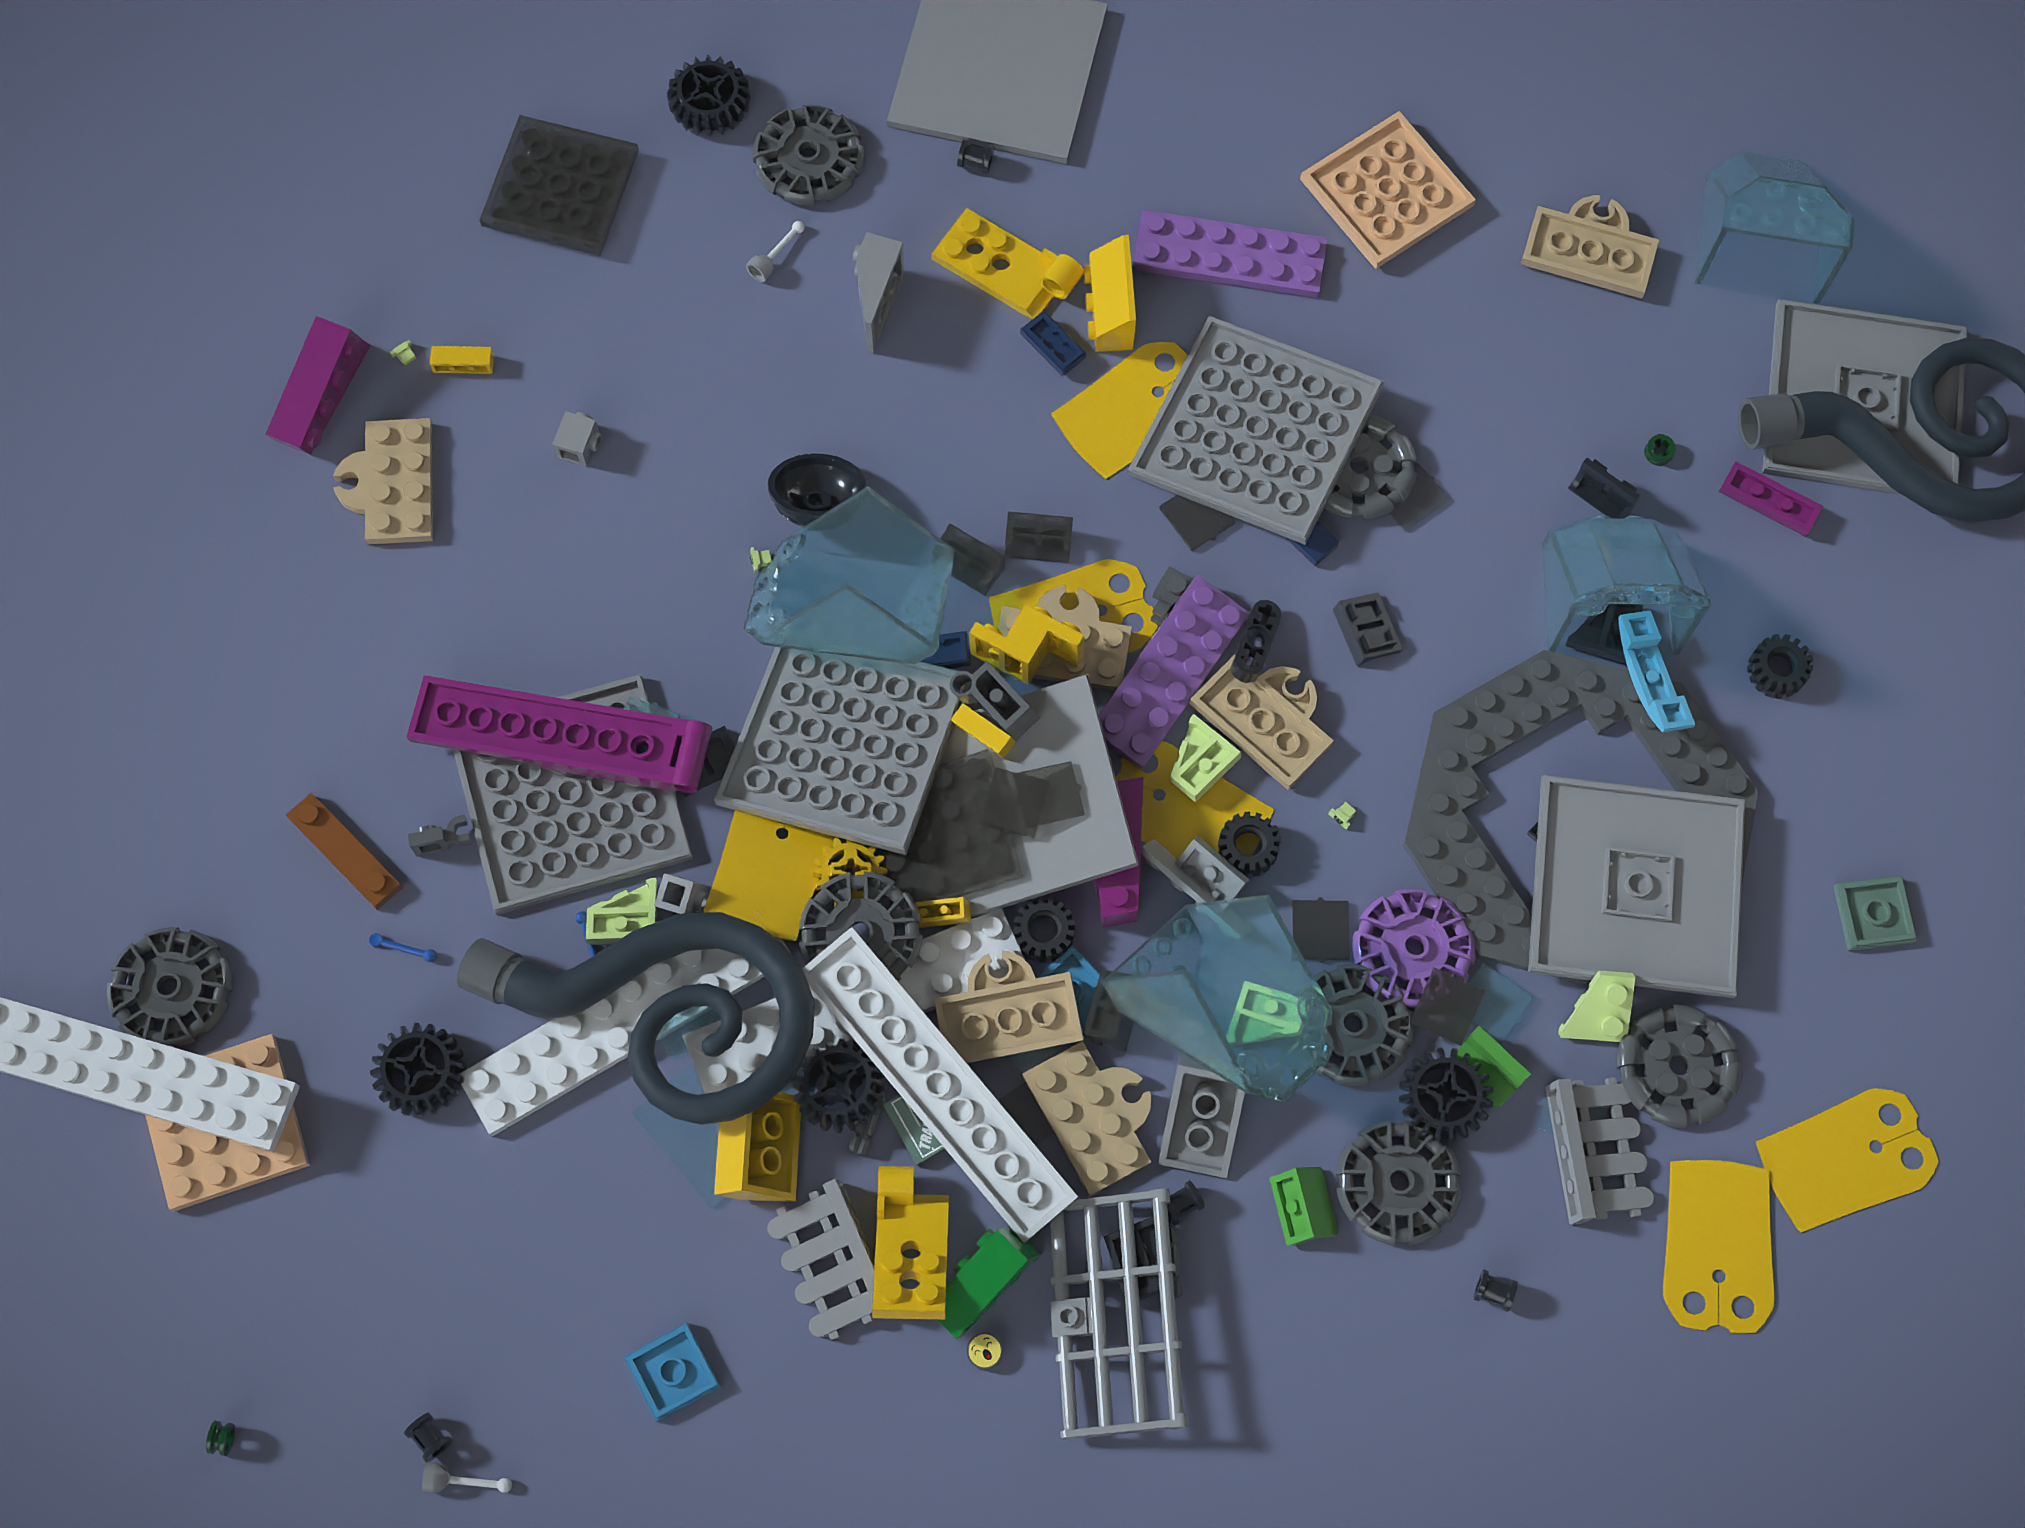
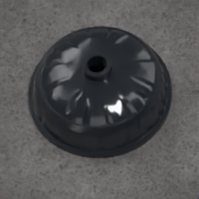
M819 453L803 454L789 458L773 469L768 478V493L779 513L788 521L806 528H829L845 522L856 512L866 493V481L862 472L854 464L843 458Z

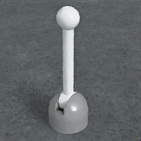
M801 221L794 222L792 230L767 256L759 254L752 257L745 265L748 273L755 280L765 282L773 272L772 259L796 234L804 231V224Z
M426 1462L421 1491L437 1493L445 1489L448 1483L498 1488L500 1492L507 1493L512 1488V1482L508 1478L494 1481L450 1476L448 1470L443 1465Z

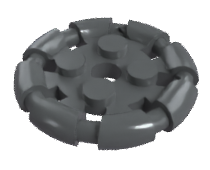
M802 105V108L791 110V108L782 110L765 123L766 128L763 132H758L755 139L752 157L753 163L757 164L755 172L759 180L773 195L780 194L784 197V201L793 204L815 205V201L826 199L829 202L838 198L852 187L851 181L854 177H859L864 163V147L859 143L861 136L856 127L843 114L838 116L833 113L831 108L825 106ZM805 120L807 126L795 128L794 122ZM829 124L831 128L828 129L825 126ZM775 135H776V136L782 135L779 140H777V139L774 138ZM844 143L848 147L839 148L838 144ZM812 148L816 151V154L813 157L806 158L801 156L800 152L803 149ZM778 157V162L769 163L770 159ZM837 165L844 169L842 174L835 171ZM787 176L793 180L790 185L784 183ZM822 182L823 187L811 188V186H817Z
M1374 414L1369 415L1363 428L1366 429V434H1360L1334 486L1337 492L1330 494L1324 506L1329 512L1343 518L1351 519V516L1363 517V520H1370L1385 516L1394 511V506L1399 502H1405L1416 483L1417 474L1414 472V466L1417 465V457L1411 441L1406 435L1402 436L1396 430L1397 426L1391 421ZM1386 439L1393 445L1389 450L1382 445ZM1354 462H1362L1367 466L1368 470L1365 473L1359 474L1354 472L1350 465ZM1392 467H1401V472L1391 473ZM1385 488L1390 494L1385 496L1381 495L1380 492ZM1352 496L1364 497V504L1353 503Z
M864 871V875H851L850 872L827 881L819 887L821 891L815 898L808 900L800 918L798 930L802 931V943H799L806 965L848 929L858 923H863L870 929V934L864 942L895 979L900 981L902 979L900 975L907 967L912 968L922 945L923 936L919 935V923H922L913 898L907 891L903 893L896 887L897 882L874 872ZM864 888L865 899H852V889ZM886 896L894 902L888 910L879 903ZM832 899L838 905L829 914L823 908ZM894 924H905V935L895 936ZM826 929L827 941H816V930ZM891 950L898 958L889 967L882 960Z
M179 927L154 930L144 934L145 938L135 945L131 943L115 961L111 969L114 972L112 981L107 983V1002L111 1016L118 1019L120 1022L119 1029L123 1033L178 1048L195 1042V1037L204 1031L209 1033L222 1019L229 1006L226 1003L228 992H232L233 988L231 967L228 959L222 958L219 953L220 947L212 939L195 930L184 932L180 931ZM177 945H185L183 953L174 952ZM153 949L157 957L146 963L143 955ZM205 959L210 965L202 970L197 963ZM134 975L132 986L125 985L127 977ZM170 978L176 979V990L169 995L161 994L160 987L162 983ZM205 987L214 989L212 999L203 998ZM137 1003L141 1010L132 1015L129 1010L132 1005ZM194 1014L197 1020L186 1026L182 1019H188ZM155 1020L164 1022L162 1031L154 1030Z
M1345 964L1338 965L1337 969L1329 972L1323 970L1313 976L1299 991L1302 998L1309 999L1312 1004L1318 1001L1324 1004L1320 1013L1310 1009L1302 1035L1292 1037L1296 1038L1299 1045L1297 1051L1308 1067L1319 1076L1323 1073L1335 1079L1333 1083L1346 1086L1368 1085L1370 1080L1379 1078L1381 1081L1394 1073L1405 1061L1406 1056L1404 1054L1408 1046H1412L1415 1034L1413 1011H1409L1407 1005L1402 1002L1404 994L1398 984L1394 982L1393 987L1400 994L1399 997L1393 999L1389 997L1387 1000L1379 995L1384 982L1390 985L1392 980L1385 974L1383 976L1379 974L1371 975L1379 984L1374 997L1361 992L1364 983H1367V977L1371 971L1370 968L1362 965ZM1342 982L1345 990L1335 993L1333 985ZM1393 1006L1396 1016L1388 1018L1385 1007ZM1347 1016H1357L1362 1021L1363 1027L1359 1032H1350L1345 1028L1344 1019ZM1318 1030L1322 1040L1312 1043L1309 1033ZM1386 1035L1393 1037L1395 1040L1392 1048L1383 1044ZM1332 1053L1337 1058H1344L1341 1067L1328 1061ZM1371 1055L1374 1065L1364 1068L1361 1058Z
M1673 1004L1669 1009H1661L1660 1006L1650 1009L1638 1016L1630 1024L1631 1030L1628 1035L1625 1034L1619 1042L1616 1058L1617 1069L1621 1071L1622 1080L1620 1083L1623 1084L1627 1095L1631 1099V1103L1639 1111L1643 1109L1652 1115V1120L1667 1126L1687 1127V1124L1697 1123L1698 1125L1708 1123L1720 1116L1729 1107L1727 1102L1731 1097H1736L1739 1090L1742 1063L1737 1062L1735 1051L1738 1050V1047L1729 1031L1719 1021L1713 1022L1705 1016L1706 1012L1698 1008ZM1673 1022L1675 1031L1665 1033L1664 1023ZM1697 1027L1708 1034L1704 1040L1701 1036L1692 1034ZM1642 1037L1651 1042L1647 1050L1640 1046L1639 1042ZM1722 1055L1724 1065L1714 1067L1712 1056ZM1672 1058L1683 1060L1687 1066L1686 1074L1677 1075L1673 1073L1669 1066L1670 1060ZM1642 1066L1644 1077H1636L1634 1067ZM1711 1084L1719 1089L1716 1095L1713 1096L1705 1091ZM1654 1089L1659 1094L1665 1096L1661 1104L1650 1098ZM1691 1100L1693 1109L1685 1110L1681 1102Z
M1390 1120L1380 1121L1358 1132L1359 1137L1352 1144L1348 1143L1342 1151L1336 1170V1176H1339L1340 1188L1336 1189L1337 1195L1346 1216L1350 1221L1355 1220L1363 1228L1361 1232L1368 1237L1390 1245H1395V1242H1407L1408 1245H1414L1435 1237L1441 1232L1440 1227L1446 1221L1451 1222L1455 1216L1462 1196V1188H1459L1458 1178L1462 1176L1461 1170L1452 1149L1447 1143L1444 1145L1442 1142L1436 1141L1434 1138L1435 1132L1431 1129L1428 1135L1423 1137L1421 1132L1424 1126L1418 1124L1413 1128L1410 1124L1411 1121L1403 1120V1123H1391ZM1392 1137H1403L1404 1146H1392ZM1424 1146L1434 1154L1429 1162L1418 1153ZM1368 1147L1373 1148L1378 1153L1371 1161L1363 1154ZM1400 1172L1407 1176L1409 1187L1406 1190L1399 1191L1392 1187L1390 1177L1393 1173ZM1364 1176V1187H1354L1353 1177ZM1435 1176L1444 1177L1445 1187H1435ZM1369 1203H1371L1373 1209L1379 1212L1374 1219L1363 1210ZM1428 1203L1436 1210L1430 1218L1422 1211ZM1395 1217H1407V1228H1395Z

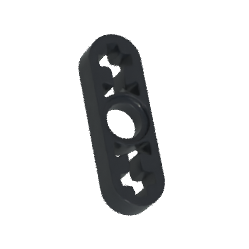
M1260 600L1256 602L1248 617L1231 664L1233 676L1241 682L1252 683L1256 681L1265 665L1282 616L1279 606L1272 601ZM1262 613L1268 615L1265 626L1259 625L1263 616ZM1248 637H1260L1264 642V646H1254L1250 643ZM1248 656L1253 658L1250 669L1244 667Z

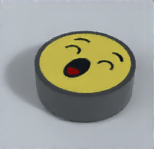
M979 1333L969 1341L967 1357L975 1368L990 1370L1001 1361L1003 1354L1002 1344L993 1334Z

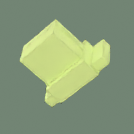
M405 341L390 352L392 358L397 356L404 365L416 359L415 354L410 349V346H412L411 341Z
M751 547L750 560L751 564H753L754 573L758 572L760 567L771 566L772 561L769 550L755 551L754 547Z
M1345 802L1336 810L1332 808L1328 815L1347 830L1350 826L1348 821L1354 816L1356 810Z

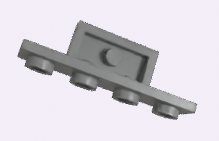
M1199 836L1194 838L1179 859L1155 839L1142 846L1141 854L1145 856L1146 862L1152 868L1161 870L1168 876L1171 884L1176 889L1190 895L1196 901V905L1206 914L1213 915L1221 922L1222 928L1228 934L1243 939L1254 930L1255 925L1231 905L1250 880Z

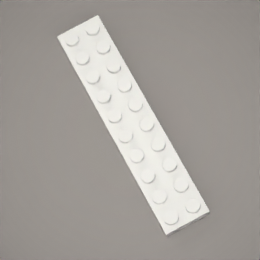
M1001 908L971 919V922L961 923L922 939L920 952L912 968L907 967L900 975L902 979L898 982L921 1010L927 1013L936 1009L935 998L968 992V977L972 967L984 955L989 953L992 960L989 965V973L992 977L998 979L1005 977L1009 971L1008 964L1002 959V951L1012 952L1023 959L1024 957ZM889 952L882 961L890 967L898 957L893 952ZM810 987L815 1001L813 1038L805 1056L812 1059L815 1057L812 1051L813 1046L818 1047L822 1052L826 1050V1040L830 1041L833 1047H837V1042L840 1038L844 1039L847 1045L854 1039ZM776 998L743 1011L741 1033L732 1047L720 1056L710 1057L705 1055L702 1051V1041L707 1036L716 1032L721 1020L682 1035L705 1094L717 1092L744 1081L762 1065L773 1048L780 1028L779 1006Z
M776 938V939L779 940L782 944H784V946L787 948V946L785 945V943H784V941H783L782 939ZM721 949L687 951L652 965L583 1012L565 1018H554L463 1071L460 1075L465 1080L461 1085L489 1135L493 1137L627 1058L631 1032L643 1011L662 995L685 985L703 983L726 989L734 995L760 980L764 975L745 958ZM692 1007L676 1014L662 1027L656 1040L709 1010L710 1007Z
M852 927L802 968L813 991L1023 1243L1078 1197Z
M0 997V1072L259 1149L275 1152L300 1088L297 1083Z

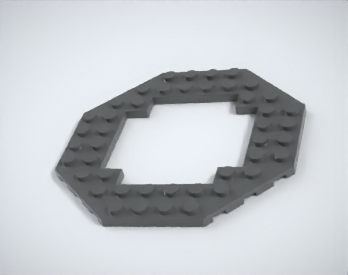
M1543 650L1434 712L1403 847L1436 897L1440 898L1442 896L1448 899L1465 916L1464 922L1468 931L1472 930L1477 959L1489 962L1493 960L1509 964L1513 968L1528 971L1532 914L1463 813L1465 810L1485 800L1489 795V792L1473 768L1577 708L1581 710L1597 734L1625 719L1675 791L1745 799L1743 881L1759 791L1682 683L1671 680L1677 696L1684 695L1695 726L1693 728L1662 732L1651 720L1642 705L1629 670ZM1448 907V910L1451 911L1450 914L1452 915V917H1453V918L1458 917V916ZM1559 977L1561 980L1585 986L1591 982L1590 980Z

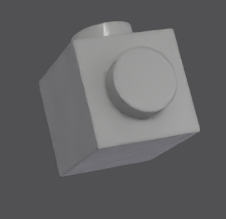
M565 411L552 443L556 458L587 467L593 451L597 452L600 447L602 434L599 432L596 420L590 415L583 412H576L574 414Z
M664 873L654 906L678 914L704 913L703 910L711 886Z

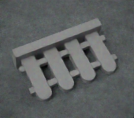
M1616 1077L1605 1079L1606 1085L1584 1086L1583 1080H1575L1571 1083L1570 1078L1558 1079L1545 1087L1570 1225L1583 1224L1594 1218L1596 1220L1608 1219V1212L1629 1211L1630 1217H1639L1642 1215L1641 1209L1649 1207L1654 1200L1653 1193L1649 1188L1636 1187L1634 1175L1646 1169L1647 1160L1640 1152H1630L1628 1140L1637 1137L1640 1134L1641 1127L1636 1119L1623 1117L1621 1106L1630 1103L1631 1099L1627 1095L1623 1084H1617ZM1610 1107L1612 1119L1590 1121L1588 1109ZM1616 1141L1617 1154H1596L1595 1143ZM1623 1176L1625 1188L1603 1190L1601 1178Z
M837 1179L822 1184L826 1192L825 1194L820 1196L817 1190L809 1193L811 1201L790 1211H787L785 1206L776 1209L778 1216L770 1220L767 1226L771 1237L779 1240L788 1237L792 1249L784 1252L781 1257L783 1268L791 1272L802 1270L806 1281L800 1283L795 1289L797 1301L802 1304H812L815 1302L820 1314L812 1317L809 1322V1331L817 1337L829 1335L831 1340L841 1337L838 1330L862 1319L865 1325L874 1321L871 1314L875 1257L844 1185ZM834 1214L839 1223V1226L835 1228L829 1218ZM821 1222L825 1233L801 1244L797 1232ZM847 1247L850 1248L853 1258L847 1260L843 1250ZM834 1254L838 1266L815 1276L811 1264ZM862 1279L868 1290L864 1293L861 1292L857 1283ZM848 1286L853 1298L829 1309L824 1297Z

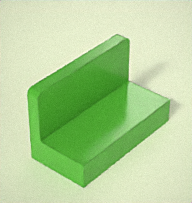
M1480 1026L1458 1048L1456 1059L1462 1061L1463 1056L1469 1053L1471 1057L1467 1064L1470 1067L1478 1061L1482 1064L1476 1074L1478 1076L1483 1073L1489 1074V1080L1481 1085L1491 1086L1494 1091L1492 1094L1483 1097L1492 1100L1495 1109L1500 1108L1531 1075ZM1457 1072L1466 1082L1469 1083V1081L1461 1073Z
M1321 1167L1293 1168L1269 1178L1287 1246H1296L1316 1238L1333 1237L1339 1234Z

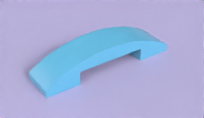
M1651 610L1620 615L1618 618L1626 663L1636 692L1649 717L1662 732L1693 728L1695 722L1684 695L1677 696L1657 646L1662 638Z

